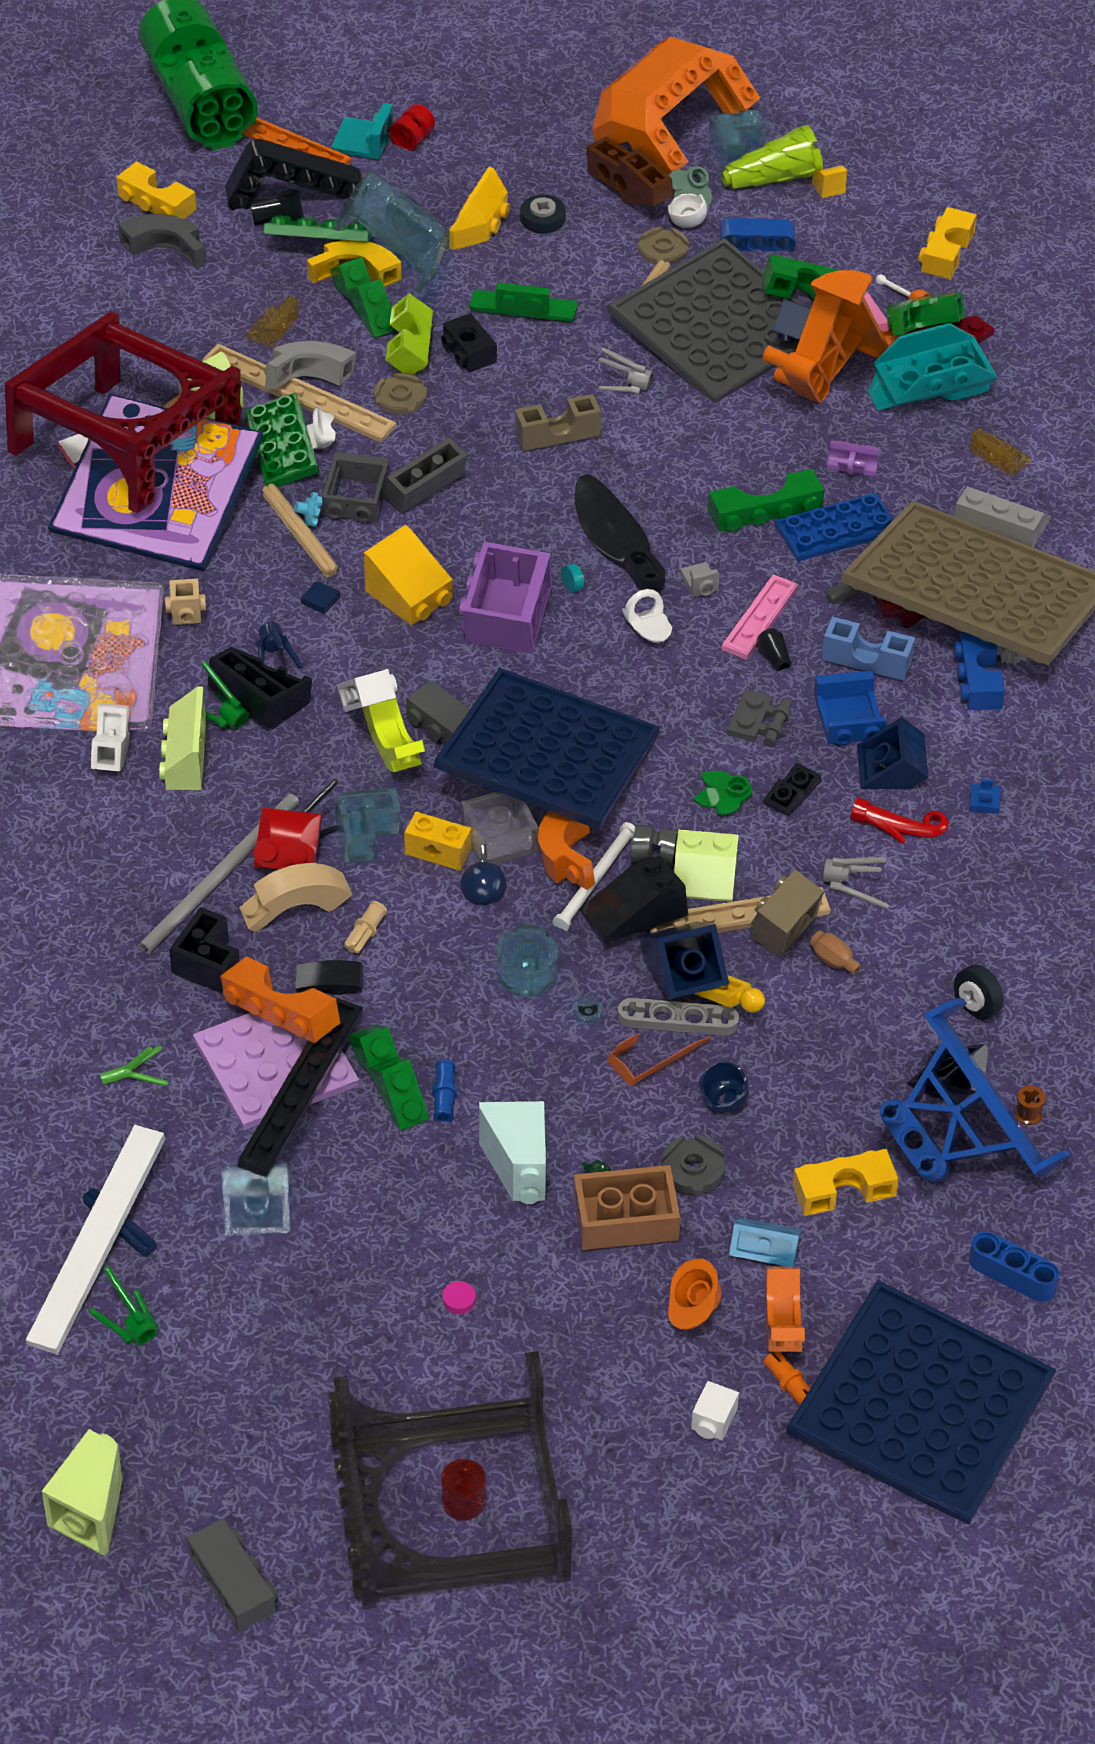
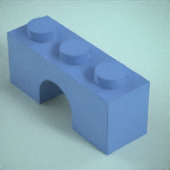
M836 617L831 618L824 635L822 660L863 671L872 670L874 674L905 681L913 662L915 637L887 631L883 643L874 644L862 638L859 632L860 623Z

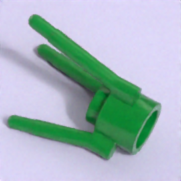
M202 661L201 665L227 697L226 699L216 692V696L223 702L218 711L221 716L218 717L205 711L206 718L217 723L223 729L229 726L233 730H237L247 722L249 712L241 706L242 703L233 696L208 663Z
M105 1266L104 1272L131 1314L124 1321L126 1325L124 1330L94 1308H90L89 1313L120 1335L127 1345L135 1342L136 1345L141 1346L156 1337L158 1325L152 1318L139 1290H134L133 1294L140 1311L111 1268Z

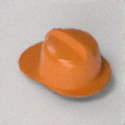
M692 1259L681 1265L675 1272L671 1282L668 1318L674 1327L686 1330L699 1326L708 1319L721 1302V1285L718 1282L717 1271L711 1262L705 1259Z

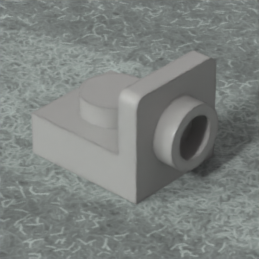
M707 562L680 568V575L692 597L698 595L708 596L714 591L719 590L720 574L717 569L711 570Z

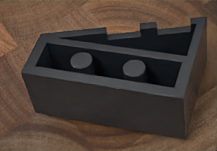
M229 647L209 660V666L233 696L242 703L241 706L249 712V716L267 729L299 712L310 703L312 678L303 676L302 679L287 674L288 669L281 666L278 669H274L264 665L263 659L233 647ZM208 675L207 685L227 699V697L223 694L220 688Z

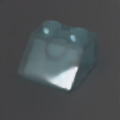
M276 1162L268 1178L241 1169L237 1165H223L225 1236L290 1232L288 1162Z

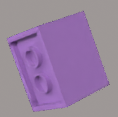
M483 542L481 552H476L474 557V575H469L467 580V598H462L459 614L463 615L461 631L465 632V642L532 654L552 588L551 554Z

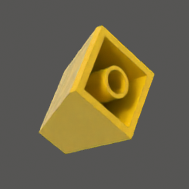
M404 525L364 552L365 591L411 626L419 620H426L432 611L440 606L448 605L453 598V579L407 525Z

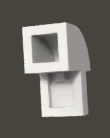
M102 703L98 705L97 735L92 739L91 769L121 771L124 767L130 741V732H128L129 706Z

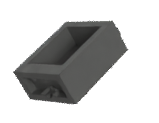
M335 452L322 494V515L335 519L345 518L360 522L377 523L384 500L386 478L390 475L389 458ZM340 479L378 483L373 500L336 496Z

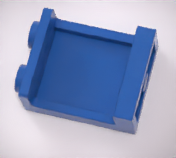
M872 670L815 676L814 697L828 745H847L850 742L864 741L886 727V718L880 715L873 691L875 678Z

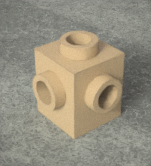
M198 579L169 580L170 596L165 597L166 614L172 613L173 625L201 623V611H206L205 594H199Z

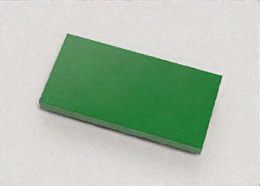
M275 215L271 221L264 224V234L369 241L374 237V228L368 227V222L352 221L349 225H342V220L327 219L323 223H316L317 218L301 217L297 221H291V216Z
M297 393L281 396L276 400L256 405L245 411L250 429L263 432L264 438L257 456L266 486L272 483L279 487L320 472Z

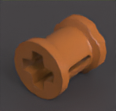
M1029 1085L1022 1087L1018 1091L1017 1102L1019 1105L1015 1108V1117L1020 1123L1035 1125L1041 1121L1043 1116L1041 1108L1046 1100L1043 1090Z

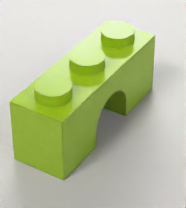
M410 293L392 307L390 325L399 334L387 344L386 361L402 373L414 375L416 372L424 370L429 362L428 353L431 344L430 335L433 326V310Z

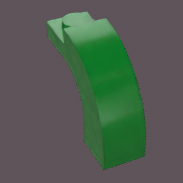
M962 291L925 296L887 306L888 326L893 331V336L904 335L913 329L924 326L959 322L965 318Z

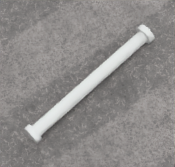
M628 822L622 824L619 829L620 834L593 869L595 884L588 890L583 887L579 888L563 912L554 917V926L568 931L575 914L629 840L633 839L635 831L633 824Z

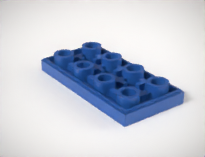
M873 493L775 520V527L797 562L874 541L893 521V518L878 495Z

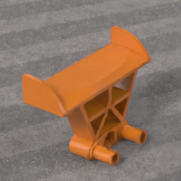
M839 270L824 274L811 282L810 285L816 296L796 351L788 354L769 345L763 353V362L777 366L774 381L788 385L793 388L796 394L820 404L829 393L830 383L856 350L879 358L901 336H893V331L891 330L881 332L864 298L873 281L870 274L856 270Z

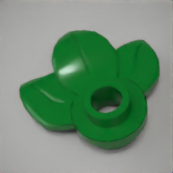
M725 771L703 772L701 777L707 788L694 797V801L699 806L705 808H716L718 815H729L739 809L741 802H745L751 797L752 786L747 778L740 775L731 776Z

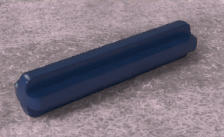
M91 1188L83 1195V1203L90 1210H92L100 1192L95 1188ZM126 1217L118 1235L142 1256H149L157 1248L155 1240L129 1217Z

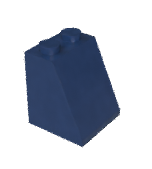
M696 921L639 936L645 963L669 999L729 985L716 924Z

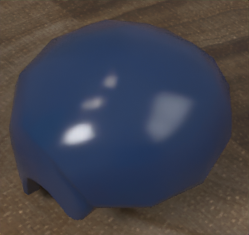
M476 862L464 871L461 877L460 888L466 900L475 905H488L493 901L501 900L505 889H507L505 875L499 866L491 862Z
M729 1061L716 1062L705 1069L699 1080V1086L706 1105L718 1113L735 1111L744 1105L749 1094V1085L740 1066ZM725 1094L724 1102L722 1103L719 1099L721 1095Z

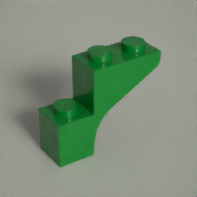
M363 257L330 268L338 293L345 294L351 300L366 329L373 338L396 330L390 325L392 309L381 279L371 282Z
M376 1024L350 1034L349 1038L358 1063L371 1075L399 1130L430 1119L410 1059L397 1055L389 1028Z

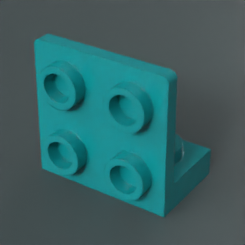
M383 103L379 113L375 112L373 121L344 117L331 149L343 154L380 160L390 137L389 128L393 124V104Z

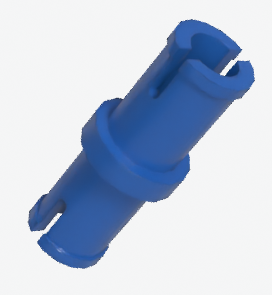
M443 1059L437 1061L435 1065L436 1082L432 1086V1096L435 1098L433 1119L436 1122H452L454 1119L453 1102L457 1096V1087L454 1085L456 1064L451 1060Z

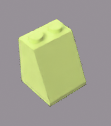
M89 1429L42 1490L47 1526L104 1556L107 1555L110 1549L122 1485L118 1444L113 1438L106 1434L99 1435Z

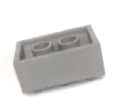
M968 486L957 501L955 517L1031 547L1035 546L1052 518L1048 514Z

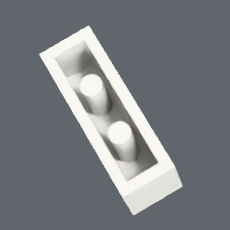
M388 669L339 683L337 688L343 709L347 712L396 698L397 683L394 675H390Z

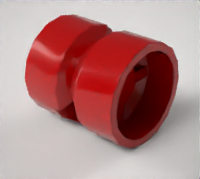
M411 105L402 116L391 124L389 128L391 140L395 145L407 150L415 149L434 130V116L423 105Z

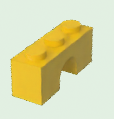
M137 161L116 177L117 191L120 198L138 205L143 211L185 219L197 210L196 193L194 190L176 181L169 187L157 188L156 171Z
M947 207L943 216H938L935 231L929 233L927 247H922L918 261L922 263L921 272L947 279L952 278L959 264L961 247L967 248L975 233L977 214Z
M882 1149L878 1151L870 1150L845 1158L837 1157L831 1161L805 1164L799 1168H794L792 1186L804 1216L835 1210L836 1188L844 1185L853 1186L860 1190L866 1203L895 1197L897 1195L899 1178L887 1149Z

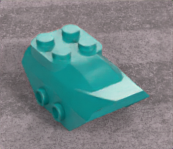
M947 323L899 336L874 362L875 375L867 392L877 410L880 411L939 396L947 400H959L988 391L991 383L996 382L998 377L975 337L953 324Z

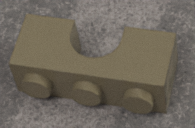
M593 394L567 399L566 410L555 418H547L541 404L515 409V436L522 451L601 436V410Z

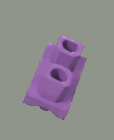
M831 440L827 468L846 471L848 475L858 473L876 476L880 448Z

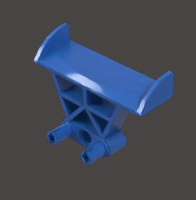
M963 998L948 1001L924 1014V1017L942 1042L906 1102L891 1099L884 1102L880 1107V1116L884 1124L923 1179L931 1182H941L950 1173L949 1162L1016 1149L1032 1172L1042 1177L1073 1156L1070 1150H1064L1044 1159L958 1036L947 1018L967 1004ZM949 1052L977 1091L959 1105H957L936 1075ZM932 1082L947 1105L919 1103ZM983 1100L1011 1142L986 1146L964 1113ZM914 1110L952 1114L943 1151H941ZM960 1126L964 1128L977 1148L954 1152ZM919 1132L923 1137V1143L920 1148L912 1150L908 1145L909 1136L912 1133Z

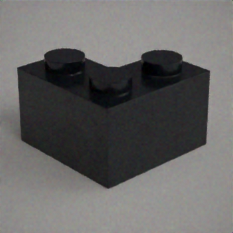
M200 907L169 949L171 973L223 993L220 976L240 961L239 949L226 945L229 942L227 917Z

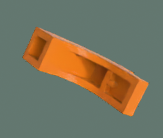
M549 811L543 818L538 830L543 867L548 876L556 883L567 877L570 882L576 883L588 890L595 884L592 861L571 849V847L590 833L589 826Z
M765 1266L766 1340L769 1352H802V1341H805V1327L801 1322L799 1267Z

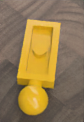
M727 975L729 985L694 993L702 998H707L730 1008L741 1003L743 1009L750 1013L760 1011L765 1004V996L762 991L757 988H751L750 983Z

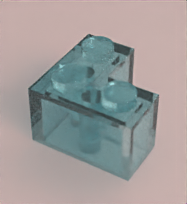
M747 110L710 116L709 139L722 170L729 163L747 154L748 149L764 146L766 124L760 110Z
M396 788L337 793L335 819L344 863L374 860L376 836L399 834L401 809Z

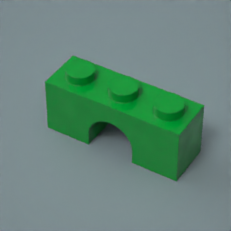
M770 254L762 274L764 292L790 299L793 290L799 289L809 293L814 300L816 294L810 285L811 282L824 274L839 270Z

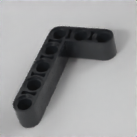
M254 139L246 145L225 185L228 206L232 211L240 208L247 210L250 207V202L254 200L266 176L344 199L356 196L361 198L365 193L359 168L263 139Z

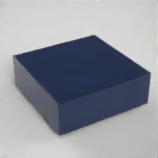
M316 581L301 597V604L325 615L340 598V591Z

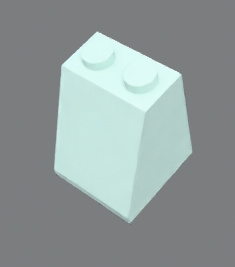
M544 1101L479 1102V1144L511 1199L525 1204L545 1201L546 1150Z

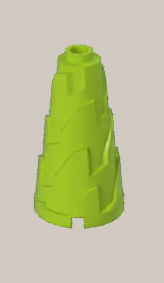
M808 125L798 127L784 136L767 142L763 147L729 163L728 166L724 167V171L721 172L724 186H729L731 189L749 186L756 187L774 182L783 183L800 178L813 177L815 171L823 170L820 148H815L813 143L817 141L813 131Z

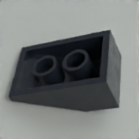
M661 856L651 857L631 865L580 908V911L604 943H608L688 916L686 886Z

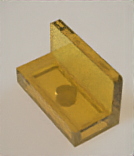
M288 296L279 307L270 306L248 331L246 339L273 348L299 317L298 298Z
M979 427L972 432L969 451L1012 477L1032 460L1030 456Z

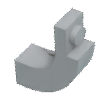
M299 341L281 345L273 349L272 361H269L265 367V387L274 391L290 379L302 376L321 378L340 386L354 374L356 352L335 344L317 341Z

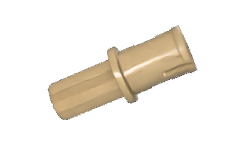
M372 901L363 916L355 921L354 929L344 943V947L348 949L349 953H360L370 936L374 937L377 933L376 927L387 914L386 907L380 902Z

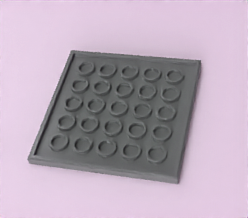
M723 238L608 305L607 312L697 391L713 403H717L776 367L762 360L767 346L771 345L788 354L796 351L799 339L794 338L793 343L778 337L779 332L773 330L784 299L800 305L803 304L792 295L788 299L766 294L762 279L763 270Z

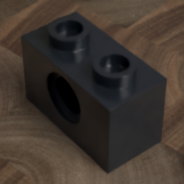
M471 313L443 323L442 345L445 350H451L459 366L463 365L470 373L497 363L496 342Z

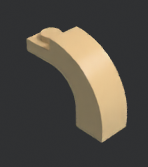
M303 863L279 869L260 879L254 884L257 893L239 908L248 929L256 932L260 931L276 916L291 907L312 904L329 912L335 910L353 894L344 874L339 870L324 864Z

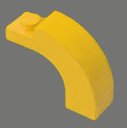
M356 240L335 241L324 245V253L307 259V278L312 284L332 276L330 268L363 257L370 280L373 282L381 279L385 287L402 280L401 261L388 249L372 242Z

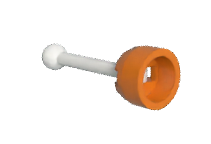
M884 275L876 277L877 284H884L909 297V300L931 296L930 293L920 289L909 292L886 280Z

